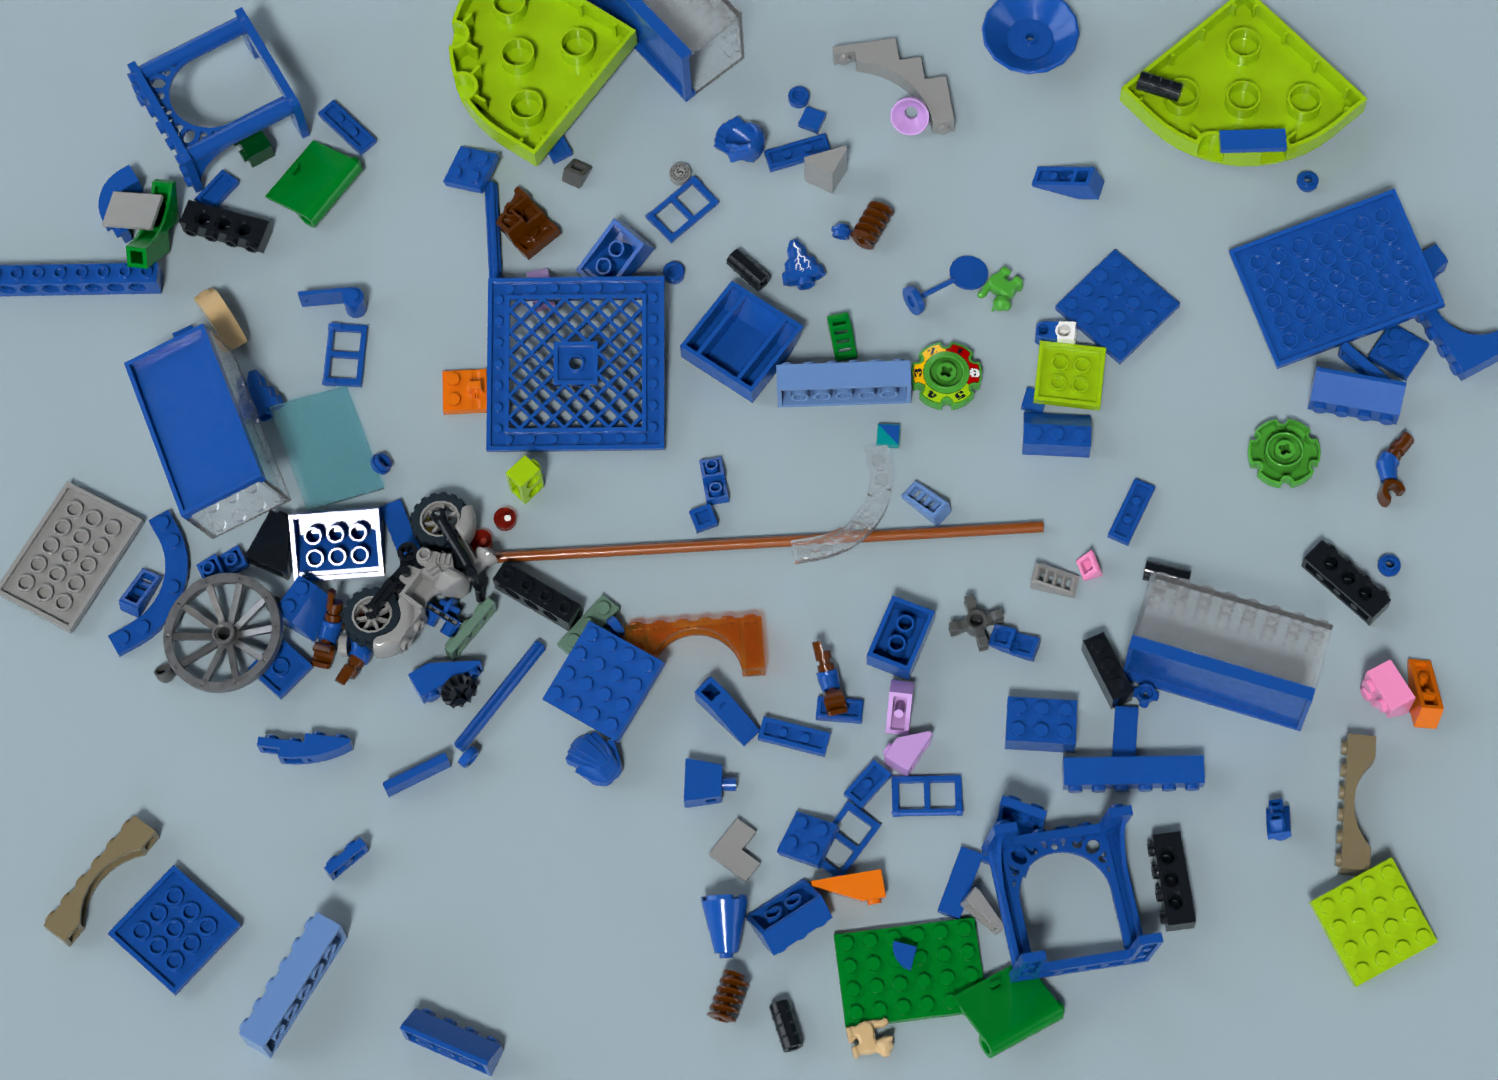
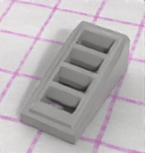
M1035 563L1030 588L1075 598L1079 576L1045 564ZM1040 574L1044 575L1043 581L1039 580ZM1049 576L1053 577L1052 584L1048 583ZM1058 578L1062 579L1061 587L1056 586ZM1067 580L1071 581L1069 590L1065 589Z
M974 887L962 900L960 906L992 933L998 934L1004 929L1002 921L980 890Z

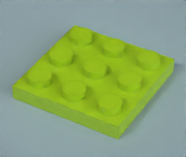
M1040 340L1033 403L1100 411L1106 348Z

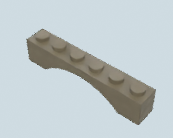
M1348 733L1346 740L1341 742L1340 754L1344 755V763H1340L1339 777H1343V785H1339L1338 799H1342V807H1338L1337 821H1341V827L1336 832V844H1340L1339 852L1335 853L1334 865L1338 866V874L1357 876L1370 869L1371 847L1364 839L1358 827L1354 799L1358 782L1375 760L1376 736Z
M135 815L131 820L125 821L121 827V832L116 838L113 837L107 843L106 850L102 855L97 856L92 861L88 872L82 874L77 879L76 886L71 892L63 896L59 907L48 914L43 926L70 947L85 929L88 904L100 882L121 864L134 858L145 856L160 838L157 832Z

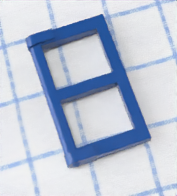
M692 176L656 208L647 213L645 217L670 243H673L716 207L719 201L695 176ZM691 186L709 202L694 216L676 199ZM670 203L688 220L673 234L655 217Z
M328 324L322 385L362 387L368 332L367 325ZM334 332L361 333L359 352L332 351ZM331 358L358 360L356 379L329 377Z
M961 775L891 776L892 817L963 816ZM923 783L924 809H899V784ZM929 783H954L955 808L930 809Z
M849 801L845 803L832 823L838 825L849 811L872 829L859 846H856L840 833H837L835 839L850 849L853 854L840 871L827 861H823L821 868L833 877L846 874L881 827L878 822Z

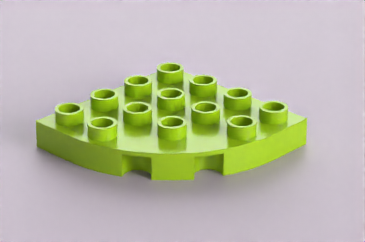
M460 0L452 19L454 36L452 45H449V58L457 92L461 102L475 123L500 145L537 167L637 45V35L635 29L587 0Z
M1229 0L1143 70L1144 72L1184 84L1178 102L1137 90L1136 86L1141 72L1121 87L1119 100L1151 131L1173 147L1206 161L1233 166L1270 165L1307 154L1330 140L1363 113L1367 98L1260 0ZM1285 129L1287 149L1286 152L1220 153L1219 131Z

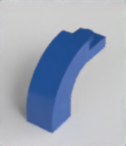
M130 165L114 173L104 184L98 202L102 221L104 220L113 191L140 193L143 191ZM106 227L107 231L113 230L117 238L121 237L125 244L133 240L129 230L126 228Z

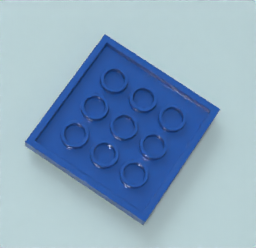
M1114 249L1055 306V310L1069 322H1076L1077 329L1097 346L1106 348V353L1117 363L1121 364L1180 307V303Z
M589 621L544 695L543 700L619 743L661 673L665 663Z
M173 865L107 934L176 996L242 926Z

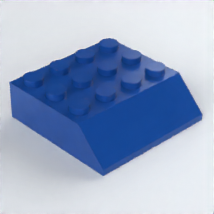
M731 281L680 345L681 357L753 403L776 374V365H781L791 355L804 326Z

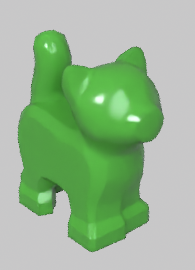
M1002 267L998 273L992 275L977 294L978 298L986 297L989 291L996 295L993 300L992 312L995 310L999 312L1010 310V300L1015 296L1016 292H1021L1023 289V280L1018 276H1015L1012 281H1008V275L1012 272L1006 267Z

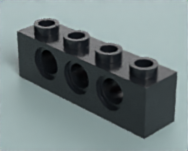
M188 200L180 219L183 232L189 236H201L211 242L220 241L230 247L238 246L245 248L252 253H264L273 232L270 222L267 220ZM209 221V223L201 225L203 222ZM250 232L248 235L242 236L243 233Z
M1321 540L1304 557L1301 566L1369 626L1388 608L1391 602L1388 593L1382 588L1378 589L1372 583L1369 576L1364 573L1361 574L1355 569L1354 564L1349 559H1344L1339 555L1337 549L1332 544H1327ZM1331 563L1335 566V569H1328L1325 564ZM1348 578V579H1350L1353 583H1352V584H1346V583L1343 582L1342 579ZM1365 593L1370 599H1363L1359 594Z
M504 561L493 577L495 589L567 631L583 615L579 603Z
M1180 831L1154 834L1151 837L1150 843H1147L1149 857H1153L1154 865H1151L1152 878L1157 879L1158 888H1155V896L1157 902H1161L1162 910L1159 911L1160 923L1165 925L1166 932L1194 928L1196 917ZM1168 855L1173 861L1165 863L1161 860V856ZM1173 878L1177 884L1169 886L1166 884L1165 879ZM1176 900L1180 903L1181 907L1174 909L1168 902Z

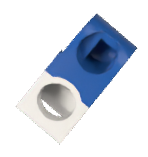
M1038 322L1036 324L1035 343L1039 345L1041 340L1076 344V322Z

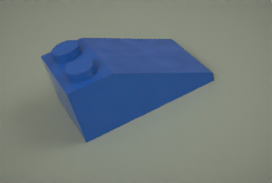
M614 218L577 267L576 271L583 277L631 276L643 265L655 248L625 222Z

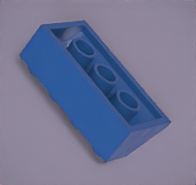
M1317 367L1311 384L1307 409L1320 414L1326 412L1335 414L1338 417L1349 416L1355 417L1360 421L1372 420L1378 421L1383 425H1396L1400 416L1407 382Z
M415 1008L402 1023L400 1030L406 1040L491 1077L504 1051L499 1040L491 1036L483 1038L478 1035V1031L470 1027L462 1029L456 1026L457 1022L446 1017L443 1020L435 1017L436 1014L426 1008H423L422 1011Z

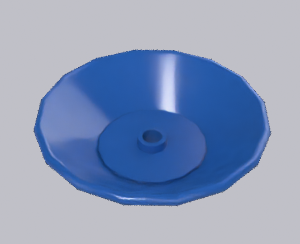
M997 0L986 12L982 25L984 46L992 58L1008 70L1024 74L1045 73L1064 64L1075 51L1080 35L1077 17L1063 0Z

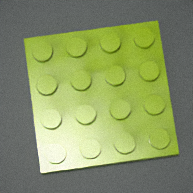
M1392 857L1309 901L1314 914L1354 987L1365 983L1438 942Z

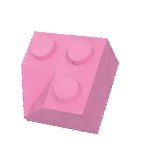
M1391 659L1367 671L1360 686L1362 697L1369 701L1373 707H1377L1382 713L1385 712L1388 718L1409 713L1415 700L1414 694Z

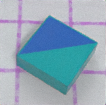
M878 424L876 447L899 448L900 425Z

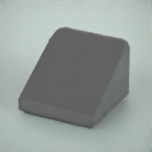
M573 159L564 168L562 181L576 188H581L592 167Z

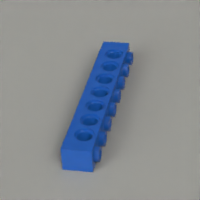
M158 262L148 269L127 267V263L0 265V297L162 294L163 273Z

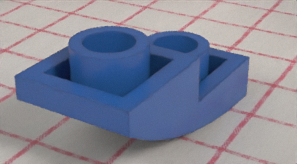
M721 457L699 460L707 504L716 505L729 502Z
M237 545L220 556L212 555L196 566L203 579L215 574L238 573L250 565L242 548Z

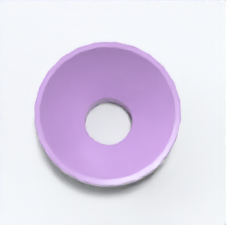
M909 96L901 98L894 104L890 119L893 127L898 132L911 136L924 131L928 125L930 114L927 105L922 100ZM906 108H916L918 111L917 116L909 117L905 112Z

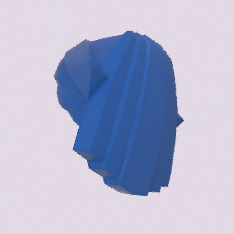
M736 116L719 127L714 139V147L727 154L731 163L740 160L753 163L764 151L766 137L759 125L751 122L745 123Z
M595 731L575 739L570 745L571 748L567 751L568 755L565 758L567 764L575 767V772L593 785L608 786L622 773L623 766L613 739L605 741Z

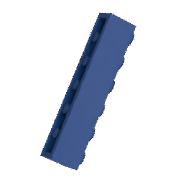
M1204 755L1067 757L1062 760L1063 790H1068L1069 793H1081L1082 789H1092L1093 793L1106 792V789H1115V792H1128L1129 789H1138L1139 792L1153 791L1152 788H1162V791L1165 792L1176 791V788H1185L1186 791H1198L1199 787H1203L1205 784Z

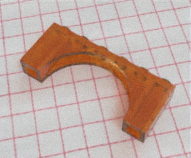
M747 614L740 618H734L733 616H723L721 619L702 617L695 621L678 619L675 622L657 620L651 624L632 622L630 625H625V641L656 658L659 657L667 646L676 640L688 636H707L722 642L732 650L739 661L743 677L765 675L761 616Z

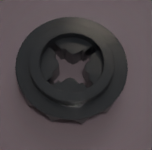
M455 675L444 683L441 690L442 700L452 708L456 706L463 708L464 703H471V697L476 696L475 689L477 686L469 675ZM455 688L463 691V694H457Z

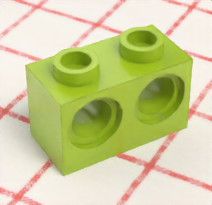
M525 455L505 473L509 490L524 504L529 502L544 488L543 475L540 470L542 469L536 460H530Z

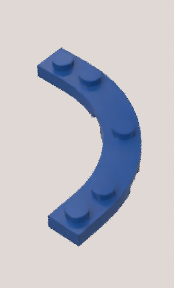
M168 510L148 520L164 552L165 575L163 584L155 601L143 615L127 626L108 635L119 657L146 643L163 629L162 627L165 625L173 604L187 588L189 578L188 551L183 536Z

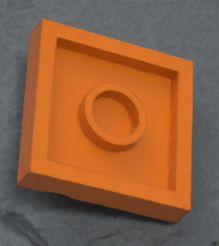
M487 369L442 371L444 415L487 413Z

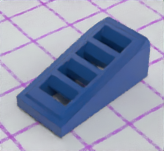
M142 568L119 599L120 609L139 618L161 583L162 576ZM143 579L149 580L152 583H146L143 581Z

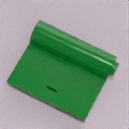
M313 140L265 197L297 213L305 224L315 228L362 173V163L356 157L350 158Z
M1012 965L956 994L952 998L978 1032L980 1046L989 1058L1002 1053L1064 1018L1063 1013L1065 1009L1063 1004L1053 997L1040 979L1010 982L1009 973Z

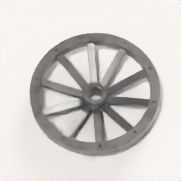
M221 573L208 576L188 587L178 597L169 611L163 633L166 658L173 671L183 681L198 690L210 693H226L239 690L262 676L275 660L283 638L282 613L274 596L255 579L237 573ZM235 584V592L227 622L214 587ZM245 586L257 592L262 598L236 623ZM206 590L219 622L217 625L189 606L193 599ZM267 605L272 625L240 631ZM185 611L213 630V632L176 633V628L182 613ZM230 632V636L224 640V636ZM271 633L268 646L263 655L241 641L242 638ZM175 640L213 641L182 661L178 658ZM237 647L258 660L250 670L241 676L235 654ZM217 649L202 680L187 672L185 669L187 666ZM227 650L232 679L211 682Z

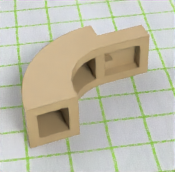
M213 288L204 290L193 298L228 352L248 341L233 314L216 290Z

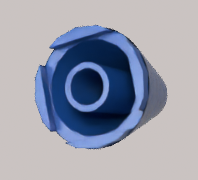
M732 894L702 896L701 903L714 953L719 954L720 958H734V953L739 952L748 895L739 894V897H734Z

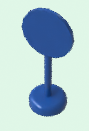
M962 256L952 262L949 269L950 279L923 293H920L914 286L905 287L902 290V294L908 309L914 315L922 314L925 310L923 298L953 283L964 290L979 289L988 279V269L985 263L974 256Z

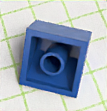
M299 575L278 604L282 613L283 625L315 643L319 636L322 617L325 616L327 611V594L317 585Z

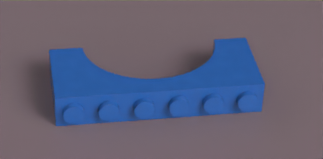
M1437 244L1422 251L1434 280L1445 271L1448 264L1447 258ZM1437 310L1414 318L1417 323H1421L1427 338L1430 341L1433 340L1439 355L1447 360L1453 375L1458 376L1460 381L1498 362V331L1484 335L1465 333L1446 322Z

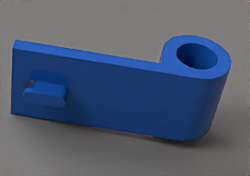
M357 287L298 292L302 307L344 304L347 314L352 318H360L367 312L364 294Z

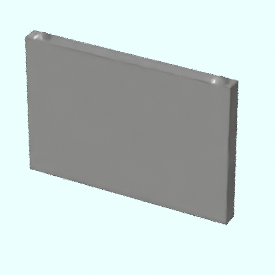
M113 191L102 225L103 227L153 230L164 197L160 194Z

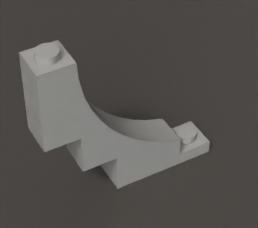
M896 38L832 47L834 65H847L850 62H855L857 72L868 73L887 79L907 91L912 97L922 100L929 109V123L933 134L939 133L943 135L954 131V116L946 76L925 79L921 57L899 59Z

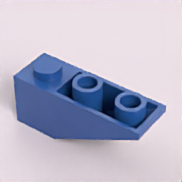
M480 660L427 663L409 673L408 676L424 704L426 702H434L440 697L442 687L449 678L458 674H466L475 679L484 670Z
M711 676L694 692L696 702L742 746L748 744L759 733L760 729L730 694Z

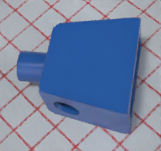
M689 758L685 759V808L718 804L722 802L723 791H736L737 778L723 777V765Z

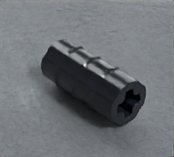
M1142 71L1136 89L1178 102L1184 84Z
M740 249L734 250L728 256L726 264L757 291L762 290L769 283L770 276Z
M1147 560L1142 580L1175 587V589L1187 590L1192 570Z
M781 1000L771 1004L769 1009L783 1052H791L803 1047L796 1024L797 1021H795L789 1000Z

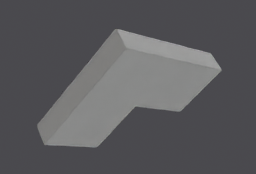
M737 818L710 851L709 856L743 882L747 883L760 866L758 861L743 851L756 835V831Z

